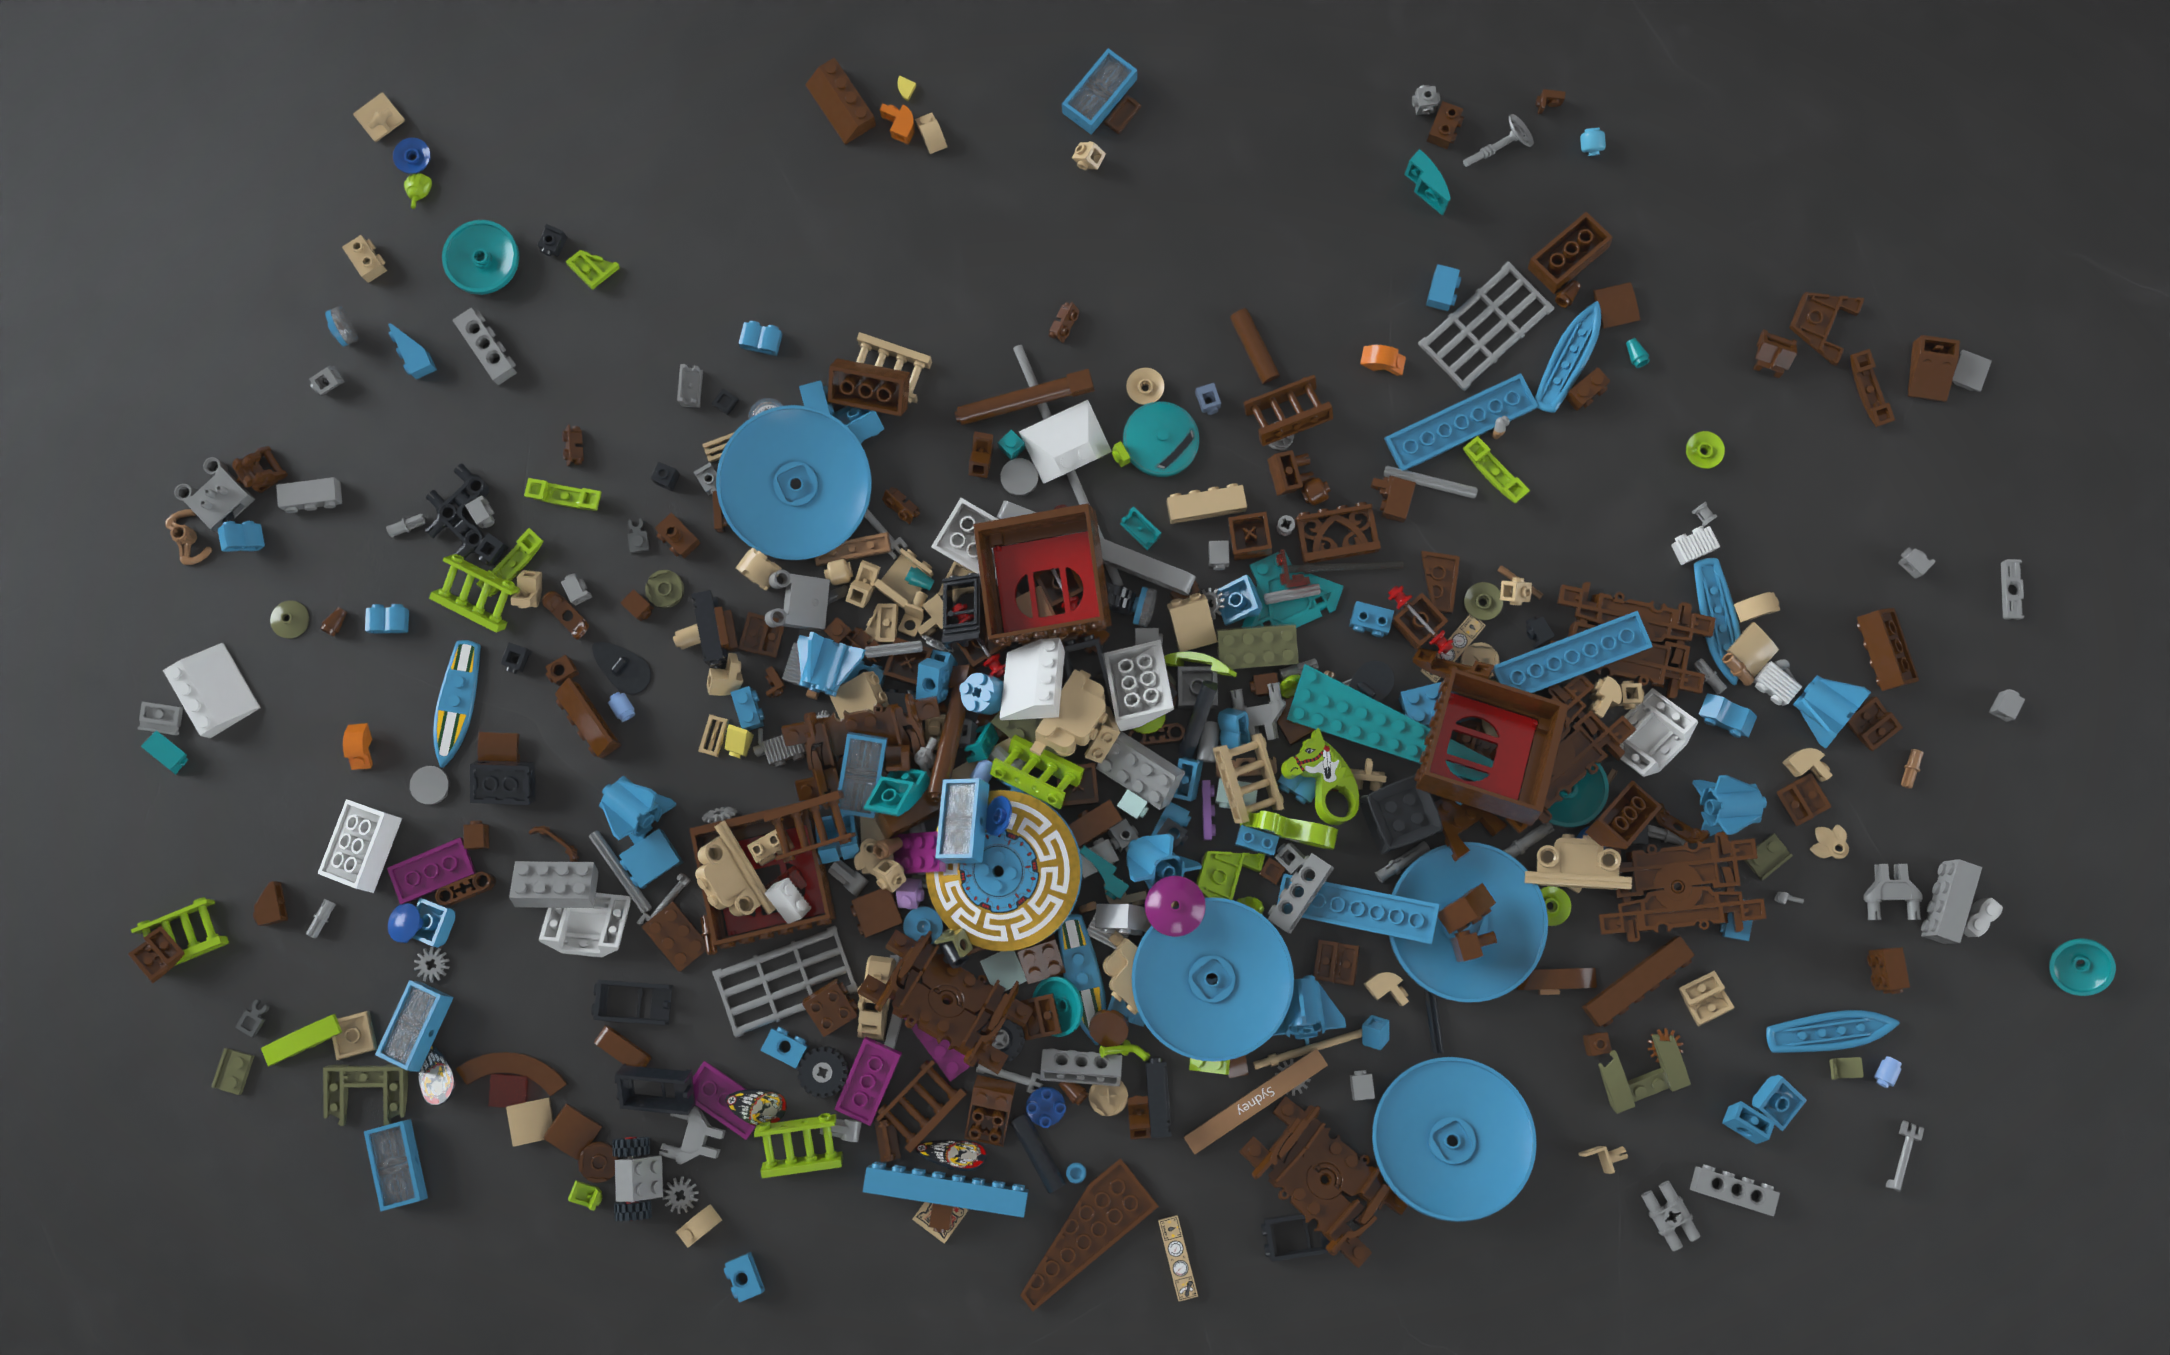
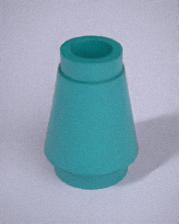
M1636 338L1626 342L1632 365L1640 368L1649 363V354Z
M912 566L905 578V581L909 582L908 584L927 590L931 589L935 581L918 567L914 568Z

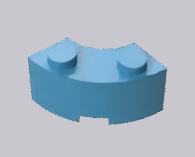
M1707 693L1699 715L1705 719L1704 722L1706 724L1716 725L1728 730L1730 735L1740 738L1741 735L1749 737L1757 719V716L1750 709L1739 706L1725 697Z

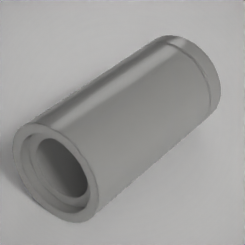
M1205 722L1198 742L1197 760L1209 763L1216 762L1212 748L1218 746L1220 731L1218 722Z

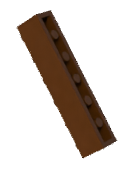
M1675 936L1584 1004L1582 1008L1595 1026L1601 1027L1603 1025V1027H1606L1614 1021L1612 1019L1614 1016L1627 1012L1630 1004L1633 1002L1636 1004L1645 998L1643 994L1650 990L1652 992L1660 987L1659 982L1663 979L1668 980L1676 974L1675 970L1679 967L1684 968L1692 962L1691 958L1695 955L1681 936Z

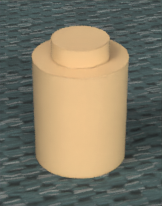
M697 624L675 632L676 636H673L676 647H680L682 650L701 643Z

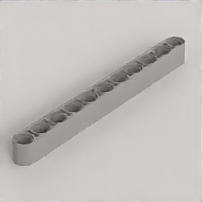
M1003 501L996 518L1004 519L1037 512L1008 501ZM1100 538L1104 564L1177 593L1189 595L1196 579L1193 574Z

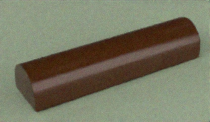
M1244 308L1232 314L1230 320L1262 385L1280 377L1248 309Z

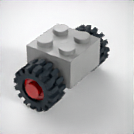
M649 1137L613 1139V1156H627L626 1159L615 1160L616 1202L620 1203H614V1220L634 1221L651 1218V1200L647 1199L663 1197L662 1156L636 1157V1155L650 1153Z

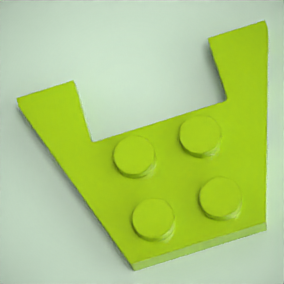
M1207 851L1202 861V869H1200L1196 885L1201 889L1205 898L1232 900L1242 866L1260 872L1265 854Z

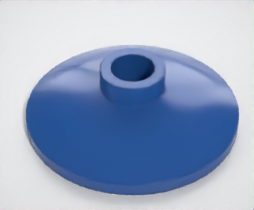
M406 138L400 141L393 151L394 164L400 171L407 174H415L424 170L429 164L431 157L427 144L418 138Z
M998 796L991 801L987 808L986 831L990 835L998 836L1002 834L1010 823L1012 806L1008 798Z

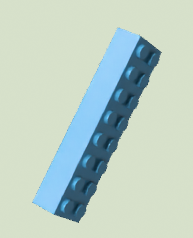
M874 1162L866 1168L863 1192L1023 1218L1025 1215L1029 1189H1025V1185L1013 1183L1011 1187L1005 1186L1003 1181L993 1180L992 1183H985L983 1178L974 1177L972 1180H966V1176L959 1174L947 1177L945 1172L940 1171L928 1174L925 1169L914 1168L912 1171L906 1170V1166L894 1165L890 1168L886 1167V1163Z

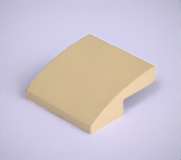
M1753 622L1729 647L1727 652L1733 653L1737 660L1743 662L1748 672L1755 677L1779 649L1770 637Z
M1715 971L1679 988L1697 1026H1701L1735 1008L1725 993V987Z
M550 1097L506 1107L513 1147L545 1140L543 1137L554 1122Z

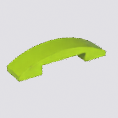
M1478 436L1463 448L1469 459L1485 478L1515 504L1530 492L1518 477L1514 478L1490 453L1491 449Z
M528 478L524 496L565 507L597 510L602 492L587 488L579 489L548 483L544 480Z
M528 528L516 541L518 544L492 571L488 570V572L503 580L511 581L529 563L544 541L531 528ZM479 580L476 584L482 589L485 582ZM492 586L488 596L492 597L500 590Z
M1176 652L1164 656L1166 666L1184 667V662L1188 661L1212 665L1211 671L1220 675L1233 677L1237 675L1225 663L1202 653Z

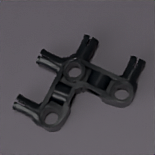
M461 463L458 467L463 472L455 468L454 473L464 481V484L446 501L435 490L430 492L432 496L429 494L426 496V499L436 508L437 519L425 531L434 539L445 527H449L463 541V545L454 554L462 556L465 560L471 553H476L474 551L485 537L478 527L467 520L468 509L465 505L481 495L486 497L489 493V486L478 475L472 474ZM481 484L480 490L475 491L476 485ZM453 510V515L447 518V513ZM479 536V542L473 544L474 538Z

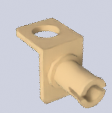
M917 591L912 604H905V614L898 627L899 632L916 637L918 633L916 629L921 626L924 620L922 605L928 598L927 594ZM907 621L915 623L916 626L913 630H907L904 627Z
M1596 1146L1578 1153L1579 1156L1585 1157L1598 1153L1603 1171L1607 1174L1615 1173L1613 1163L1628 1158L1627 1154H1623L1626 1152L1623 1146L1609 1152L1606 1146Z

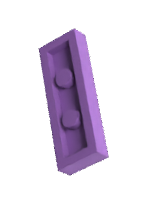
M1202 780L1203 841H1211L1212 836H1216L1215 824H1212L1211 816H1215V805H1211V797H1214V785H1210V780Z

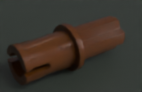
M704 915L700 918L703 931L701 937L705 939L707 955H714L717 953V946H713L708 917Z

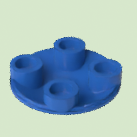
M410 903L397 906L388 920L390 937L394 941L407 943L423 926V919L420 918L418 909Z
M1042 1087L1030 1094L1026 1102V1112L1031 1121L1043 1128L1056 1124L1061 1120L1066 1111L1065 1100L1062 1094L1050 1087Z

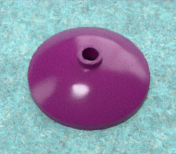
M1169 876L1159 880L1151 887L1145 900V912L1150 924L1158 932L1171 937L1184 936L1194 931L1202 922L1206 909L1205 898L1201 889L1193 881L1182 876ZM1178 902L1179 908L1173 909L1171 904Z

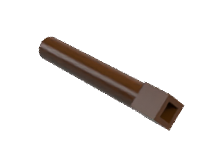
M1084 369L1066 374L1067 377L959 406L957 411L954 412L956 421L966 425L1072 395L1075 397L1093 392L1095 389L1089 369Z
M958 665L952 668L948 685L951 689V694L927 795L934 802H941L943 779H951L967 711L962 703L959 687L970 675L978 673L971 665Z

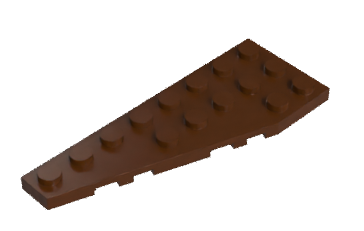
M1121 1158L1089 1183L1021 1292L1020 1296L1032 1311L1037 1309L1159 1207Z

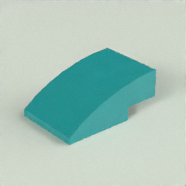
M1419 149L1409 160L1404 175L1416 184L1414 192L1443 215L1451 199L1448 187L1435 164Z
M910 769L909 771H890L887 777L881 776L863 808L867 811L900 816L921 798L929 786L930 777L926 771Z

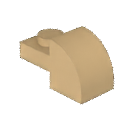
M933 113L915 119L930 154L947 148L943 133Z
M710 1204L686 1222L676 1233L687 1248H689L720 1223L722 1219Z

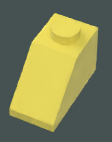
M729 724L725 750L729 751L730 756L739 759L741 755L747 757L754 735L748 730Z

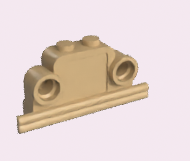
M1077 670L1073 671L1061 690L1059 717L1043 718L1035 731L1036 741L1030 748L1032 753L1041 756L1046 746H1049L1060 756H1070L1074 753L1076 744L1085 746L1090 740L1096 738L1098 727L1100 724L1103 725L1108 714L1106 713L1104 688L1101 684L1089 679L1091 674L1080 670V672Z
M726 821L720 822L714 826L719 836L701 847L698 851V859L703 864L695 873L699 887L705 891L708 896V902L719 910L729 907V911L734 916L749 915L760 905H762L767 915L772 913L776 908L764 894L767 891Z
M1563 834L1562 838L1556 840L1554 847L1546 845L1539 849L1537 853V872L1525 871V883L1538 884V886L1608 890L1632 889V877L1619 876L1620 854L1614 849L1603 850L1604 847L1596 843L1589 835H1583V839L1575 838V835Z
M1115 930V934H1112L1108 940L1117 948L1110 956L1105 958L1103 970L1108 976L1112 977L1109 982V987L1113 991L1111 995L1119 1002L1121 1000L1125 1001L1128 1004L1126 1008L1136 1015L1138 1010L1132 991V967L1138 947Z

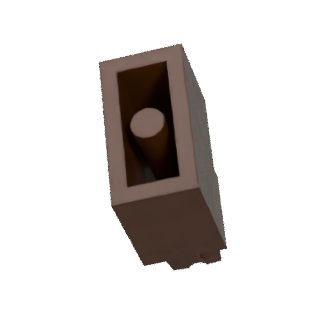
M1394 476L1384 477L1383 480L1373 478L1371 488L1379 490V494L1383 495L1384 498L1380 506V510L1383 511L1381 517L1404 523L1416 483Z

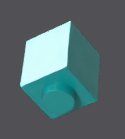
M1012 429L998 442L999 449L1010 460L1015 459L1026 449L1025 442Z

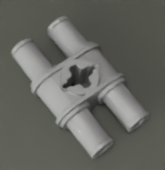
M1665 1181L1659 1185L1667 1200L1664 1206H1660L1651 1190L1642 1194L1641 1197L1650 1211L1649 1217L1653 1219L1659 1230L1658 1233L1665 1237L1671 1250L1676 1251L1683 1247L1675 1232L1676 1227L1682 1226L1690 1241H1694L1701 1236L1692 1221L1693 1215L1689 1213L1683 1203V1198L1677 1195L1670 1181ZM1669 1212L1674 1213L1672 1215V1220L1668 1219Z

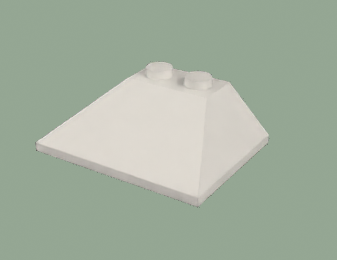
M1088 400L1019 431L1043 484L1112 452Z
M1652 688L1644 696L1643 703L1637 705L1635 709H1631L1624 716L1637 730L1620 745L1625 751L1621 760L1643 777L1660 772L1687 745L1698 721Z
M596 893L594 908H548L539 941L564 954L604 957L617 951L632 898L623 895Z

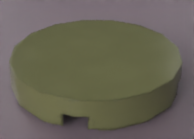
M659 570L653 573L645 586L646 596L649 601L660 608H671L677 605L683 598L685 591L682 579L676 573L669 570Z

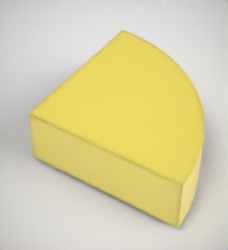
M899 75L898 90L901 96L906 101H909L916 88V83Z

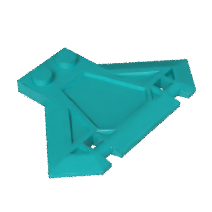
M1285 549L1249 565L1257 582L1256 590L1262 603V610L1255 617H1246L1242 627L1264 626L1263 623L1269 621L1271 625L1293 623L1298 628L1322 617L1320 611L1327 608L1329 613L1335 611L1344 586L1293 568ZM1319 584L1321 589L1319 595L1273 604H1265L1263 597L1266 593ZM1321 597L1323 601L1317 604L1315 600Z

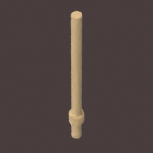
M1362 1029L1281 1054H1270L1268 1058L1253 1062L1254 1068L1256 1070L1269 1065L1273 1067L1279 1065V1062L1308 1054L1316 1048L1321 1050L1361 1038Z

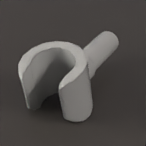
M1781 659L1774 662L1795 680L1789 670L1790 665L1787 660Z
M762 728L758 729L759 745L753 747L757 757L765 755L762 745Z
M1777 892L1774 899L1783 905L1786 904L1787 900L1804 903V899L1793 897L1787 892Z

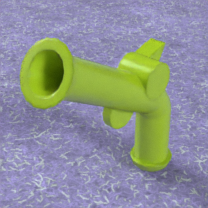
M1125 1040L1119 1046H1100L1099 1048L1102 1058L1106 1055L1120 1053L1127 1056L1129 1052L1135 1053L1143 1061H1148L1150 1058L1149 1053L1139 1046L1131 1044L1128 1040Z

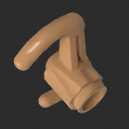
M185 509L172 514L166 519L165 525L167 529L171 530L172 540L179 547L181 563L183 565H193L207 558L212 552V548L206 547L197 556L190 557L191 545L195 543L197 533L186 525L177 524L176 521L183 517L196 516V514L191 509Z

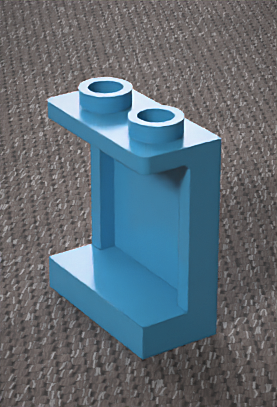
M657 829L619 855L622 859L620 864L626 871L629 870L632 877L630 879L633 884L643 889L647 887V884L674 866L678 867L684 863L662 829Z

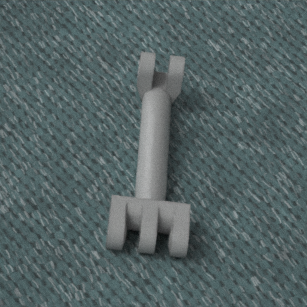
M867 509L864 517L879 534L887 532ZM889 534L892 551L896 550L900 554L901 549L898 547L899 545H902L905 550L909 548L901 537L894 540ZM889 552L893 559L897 558L894 552Z
M680 873L676 878L679 882L651 916L648 913H644L637 921V924L642 925L645 920L648 922L663 910L689 884L691 879L685 874Z
M978 1064L976 1072L982 1074L988 1073L1027 1085L1026 1092L1029 1093L1035 1091L1034 1086L1043 1087L1042 1083L1036 1082L1037 1078L1040 1079V1074L1032 1072L1029 1078L1003 1069L997 1075Z
M1902 1121L1899 1134L1905 1136V1141L1894 1180L1890 1179L1887 1181V1188L1900 1192L1913 1141L1922 1140L1923 1127L1919 1126L1916 1130L1915 1124L1911 1123L1909 1125V1122Z

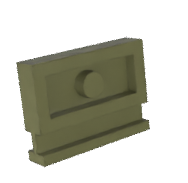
M1773 833L1756 846L1758 859L1744 861L1758 875L1760 880H1764L1793 855L1787 851L1784 844Z
M224 1048L211 1087L242 1095L254 1055Z

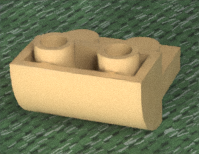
M1609 676L1599 679L1598 682L1595 681L1593 684L1595 687L1590 691L1592 692L1590 699L1594 700L1595 703L1593 702L1587 712L1591 710L1599 719L1604 717L1608 709L1619 705L1622 699L1619 684Z

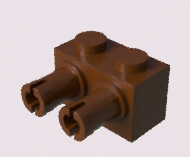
M1293 450L1276 453L1267 459L1277 496L1294 493L1302 488L1306 482L1315 479V477H1311L1314 475L1312 471L1299 474V466L1310 464V459H1306L1309 457L1308 453L1294 456Z

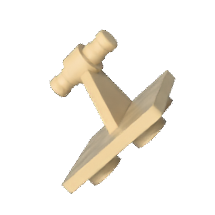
M380 93L353 113L375 142L405 121L384 93Z

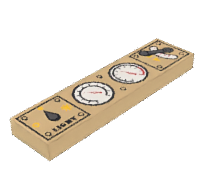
M1469 615L1448 639H1453L1452 645L1454 647L1446 654L1443 652L1441 654L1438 653V658L1455 662L1486 625ZM1424 669L1421 670L1434 683H1437L1441 678Z
M1178 1215L1158 1220L1178 1301L1198 1297Z

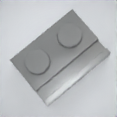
M142 702L138 730L151 732L157 730L159 733L179 735L178 730L181 726L183 707Z

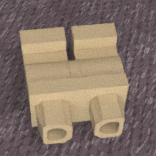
M776 829L747 845L755 862L761 866L776 859L775 853L778 856L783 854ZM785 830L788 844L791 850L795 847Z

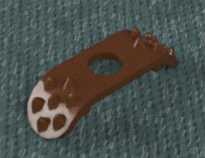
M550 591L546 593L542 598L543 606L570 631L576 640L584 636L589 628L588 622L558 592ZM567 610L573 613L571 621H565L563 618V614Z
M1659 803L1662 808L1655 816L1657 822L1662 827L1689 843L1703 842L1710 836L1708 830L1693 829L1671 816L1670 812L1665 809L1664 804ZM1673 825H1679L1683 831L1676 830Z
M544 825L537 828L535 826L529 831L530 835L540 833L545 836H551L566 848L565 853L570 857V862H578V849H575L574 845H569L552 832L550 827H545Z

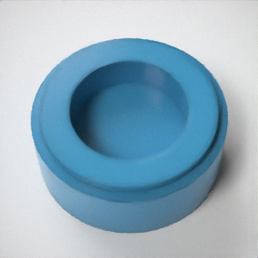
M1072 1163L1067 1168L1066 1176L1072 1183H1081L1086 1177V1169L1081 1163Z

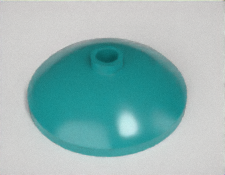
M2073 939L2061 944L2053 952L2049 963L2050 973L2054 982L2062 990L2078 996H2089L2103 991L2111 984L2116 972V964L2111 952L2101 943L2090 939ZM2084 960V963L2078 964L2077 961Z
M1054 976L1044 979L1037 985L1032 998L1054 994L1062 1033L1052 1036L1062 1037L1069 1035L1078 1028L1082 1020L1083 1003L1080 993L1073 983L1063 977Z

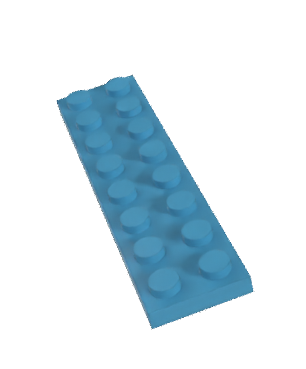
M1520 373L1385 437L1384 440L1399 469L1404 471L1493 430L1495 422L1499 417L1507 416L1509 421H1512L1537 409L1539 406Z
M1638 611L1496 664L1494 665L1493 674L1498 683L1534 693L1642 652L1653 646Z
M1283 873L1279 896L1285 888H1289L1292 883L1290 879L1293 875ZM1325 882L1301 918L1433 945L1440 904ZM1298 887L1295 890V896L1297 898L1303 896L1304 889ZM1289 903L1285 905L1284 912L1285 914H1290L1293 906Z

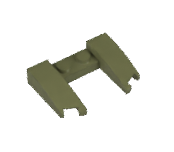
M1658 1034L1652 1035L1661 1068L1627 1081L1615 1050L1609 1053L1613 1060L1606 1067L1601 1063L1598 1064L1610 1106L1617 1114L1635 1107L1634 1102L1668 1088L1673 1092L1691 1085L1681 1053L1672 1035L1669 1036L1670 1041H1660Z
M394 1064L386 1066L328 1065L323 1068L325 1119L331 1114L340 1119L338 1125H346L349 1087H383L384 1126L391 1124V1118L399 1114L401 1118L405 1116L408 1092L407 1070Z

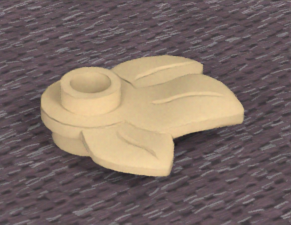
M1836 825L1833 830L1826 827L1815 828V835L1819 843L1810 848L1814 855L1823 859L1831 856L1835 859H1843L1848 855L1847 833L1840 825ZM1841 846L1843 850L1838 852L1835 847Z
M866 838L861 842L860 851L854 857L856 870L866 867L870 874L875 876L872 869L883 859L877 858L873 850L867 851V846H874L877 840ZM893 854L888 858L894 860Z

